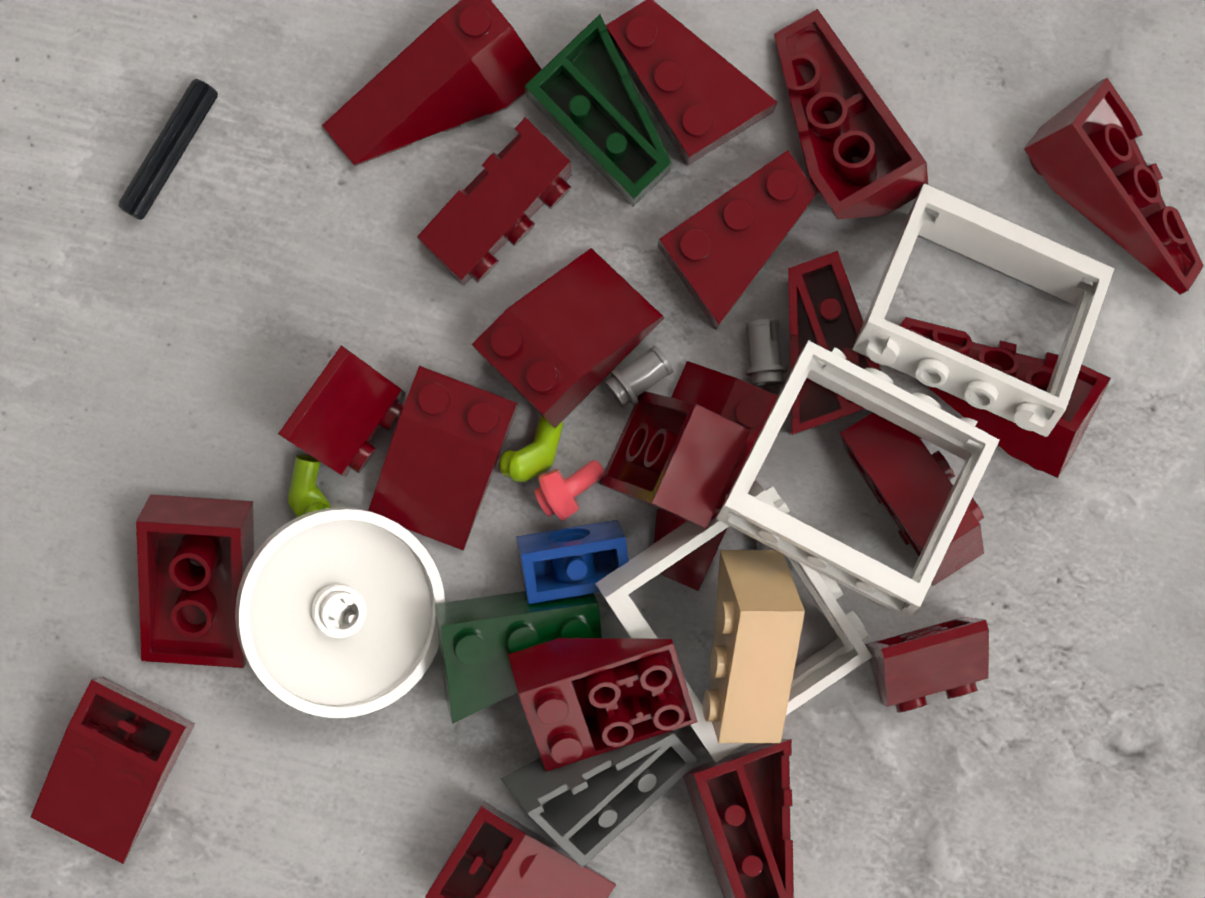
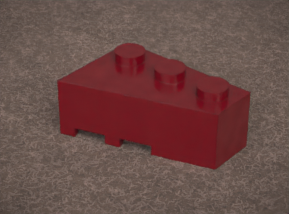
M654 0L643 1L606 25L612 42L620 58H622L630 77L687 166L774 112L778 101Z
M526 117L514 128L519 134L498 155L492 153L482 164L484 169L464 190L459 189L417 236L419 242L463 285L471 278L477 283L483 280L498 264L499 260L494 255L506 242L509 241L513 246L517 245L535 226V223L530 218L544 204L549 209H552L572 188L566 182L572 176L571 161Z
M789 150L662 236L658 241V248L716 330L818 193Z
M838 250L788 268L790 372L808 340L830 352L833 351L834 347L839 349L846 356L847 361L863 369L873 368L881 371L878 363L853 350L864 321ZM806 378L791 407L792 436L867 409Z
M872 412L840 433L846 453L879 504H883L900 530L897 532L906 545L910 544L917 555L920 556L953 488L950 480L955 477V474L939 450L931 454L922 442L921 437ZM973 497L931 583L932 586L984 554L981 525L979 521L984 519V515Z
M782 738L781 743H762L726 756L717 763L712 761L692 768L683 776L724 898H794L793 840H791L790 806H793L792 789H790L789 756H792V739Z

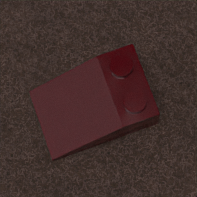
M590 248L508 307L471 345L537 412L556 428L644 340L664 317L600 255Z
M341 345L278 434L342 476L346 477L351 469L360 473L376 450L370 442L380 428L383 427L389 431L398 421L404 406L400 400L405 395V392Z
M419 366L401 411L368 511L382 515L405 529L464 551L518 411V403Z
M645 391L637 398L638 403L634 405L604 471L605 475L601 478L599 484L680 519L707 528L710 520L718 515L725 501L726 493L724 489L732 471L742 464L746 456L748 447L746 440L751 430L697 404Z
M150 494L136 520L141 661L244 668L246 659L237 636L235 609L242 576L254 555L253 501Z
M960 617L865 644L872 655L869 661L881 703L887 707L895 705L897 713L928 705L925 696L945 691L947 699L978 691L976 682L988 679L989 628L986 619Z

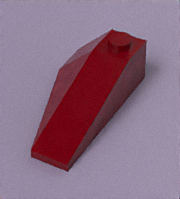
M816 9L775 33L774 39L809 179L836 219L886 216L915 199L923 184L928 185L927 162L820 11Z
M1105 78L1044 123L1024 147V150L1029 156L1033 169L1044 177L1056 194L1181 295L1189 291L1204 265L1179 211L1172 206L1166 207L1158 183L1163 177L1156 163L1147 166L1135 140L1143 134L1135 117L1109 79Z
M687 361L671 398L697 404L751 430L746 440L748 446L746 456L742 464L732 471L724 491L727 495L778 396L736 377ZM657 509L654 543L687 521ZM727 528L665 569L660 575L699 591Z

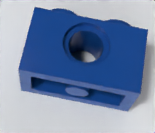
M618 519L516 536L522 582L528 604L598 593L600 590L595 583L629 562L626 537Z

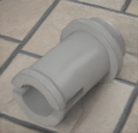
M763 319L746 323L751 368L746 369V376L752 377V385L769 386L783 383V373L787 372V366L781 364L779 320Z
M653 345L649 351L619 372L616 369L611 371V378L604 383L621 407L629 402L635 405L638 403L637 396L667 375H671L673 369L658 347Z

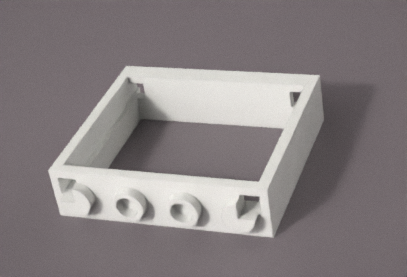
M924 183L908 212L853 350L869 357L878 364L887 365L914 377L926 386L936 387L963 399L975 408L985 409L1012 421L1022 429L1034 431L1048 437L1067 408L1115 268ZM927 207L933 211L938 212V215L935 216L924 210ZM918 235L1076 305L1047 391H1043L884 319ZM1085 278L1087 280L1092 281L1093 283L1092 285H1089L1085 282H1082L1081 279Z
M808 340L798 356L716 519L908 619L921 606L1000 440L975 427L978 421L966 417L957 418L941 410L940 404L930 396L922 393L911 394L893 385V380L887 374L873 368L863 369L847 361L846 356L839 349L834 347L833 351L830 352ZM806 378L965 460L910 577L891 569L748 494Z
M754 480L748 492L749 495L786 514L790 512L786 503L780 498L773 486L765 490ZM716 517L710 520L707 528L687 521L629 560V562L595 583L631 638L658 639L628 594L728 528L729 525L717 520ZM784 555L837 636L836 640L795 667L786 715H788L872 658V655L862 639L868 636L865 626L853 610L845 614L836 601L844 595L836 581ZM685 680L698 720L697 723L691 724V727L717 763L745 743H718L712 722L705 721L703 705Z

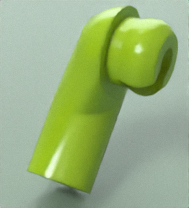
M539 416L533 443L518 451L507 450L500 457L499 469L501 474L512 478L515 482H527L549 470L555 461L564 422H561L554 428L544 417Z
M299 454L295 457L288 493V504L297 517L315 510L332 508L316 484L320 461L310 455Z

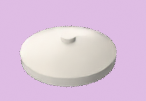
M335 507L315 510L303 514L278 528L262 543L250 559L242 576L236 598L235 619L237 636L243 655L255 676L267 689L288 705L312 715L329 718L365 715L380 710L405 695L422 678L431 665L439 648L435 604L445 602L444 589L439 572L427 550L417 538L398 523L377 513L358 508Z

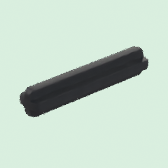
M199 79L191 81L121 197L118 206L122 211L139 220L145 218L217 99L218 93L212 86Z

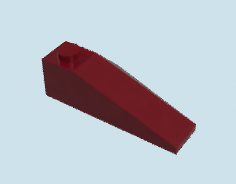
M460 0L322 124V127L352 164L357 166L408 147L414 142L443 131L448 132L461 127V124L488 114L493 115L506 110L526 94L524 86L542 69L515 29L491 0Z
M905 317L899 325L1043 391H1047L1059 356L1047 352L1043 360L1016 353L1017 344L1001 340L998 347L972 342L971 337L965 331ZM1081 364L1067 408L1048 437L1034 431L1022 429L1012 421L985 409L975 408L967 401L936 387H927L960 415L978 421L975 427L999 439L998 446L1007 454L1028 464L1035 470L1043 471L1058 478L1076 451L1111 378Z

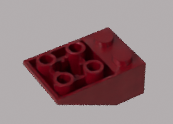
M557 638L508 654L518 695L546 772L698 722L672 639Z
M104 677L91 679L67 726L30 817L124 864L195 723Z
M483 801L425 897L608 898L616 883L587 865L582 868L567 852Z

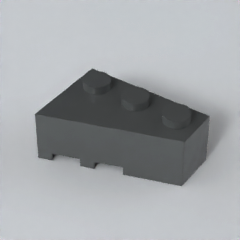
M669 731L547 772L540 757L501 778V780L525 812L583 868L691 770L699 760L673 731Z

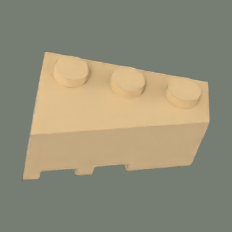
M720 550L714 641L710 654L711 682L710 689H706L703 696L704 719L706 722H712L718 743H781L805 610L785 556L777 550Z

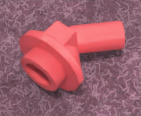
M595 460L590 461L566 479L559 469H555L538 476L540 487L534 489L541 508L548 517L556 514L561 521H564L579 510L580 506L575 497L603 478L605 472L602 465Z

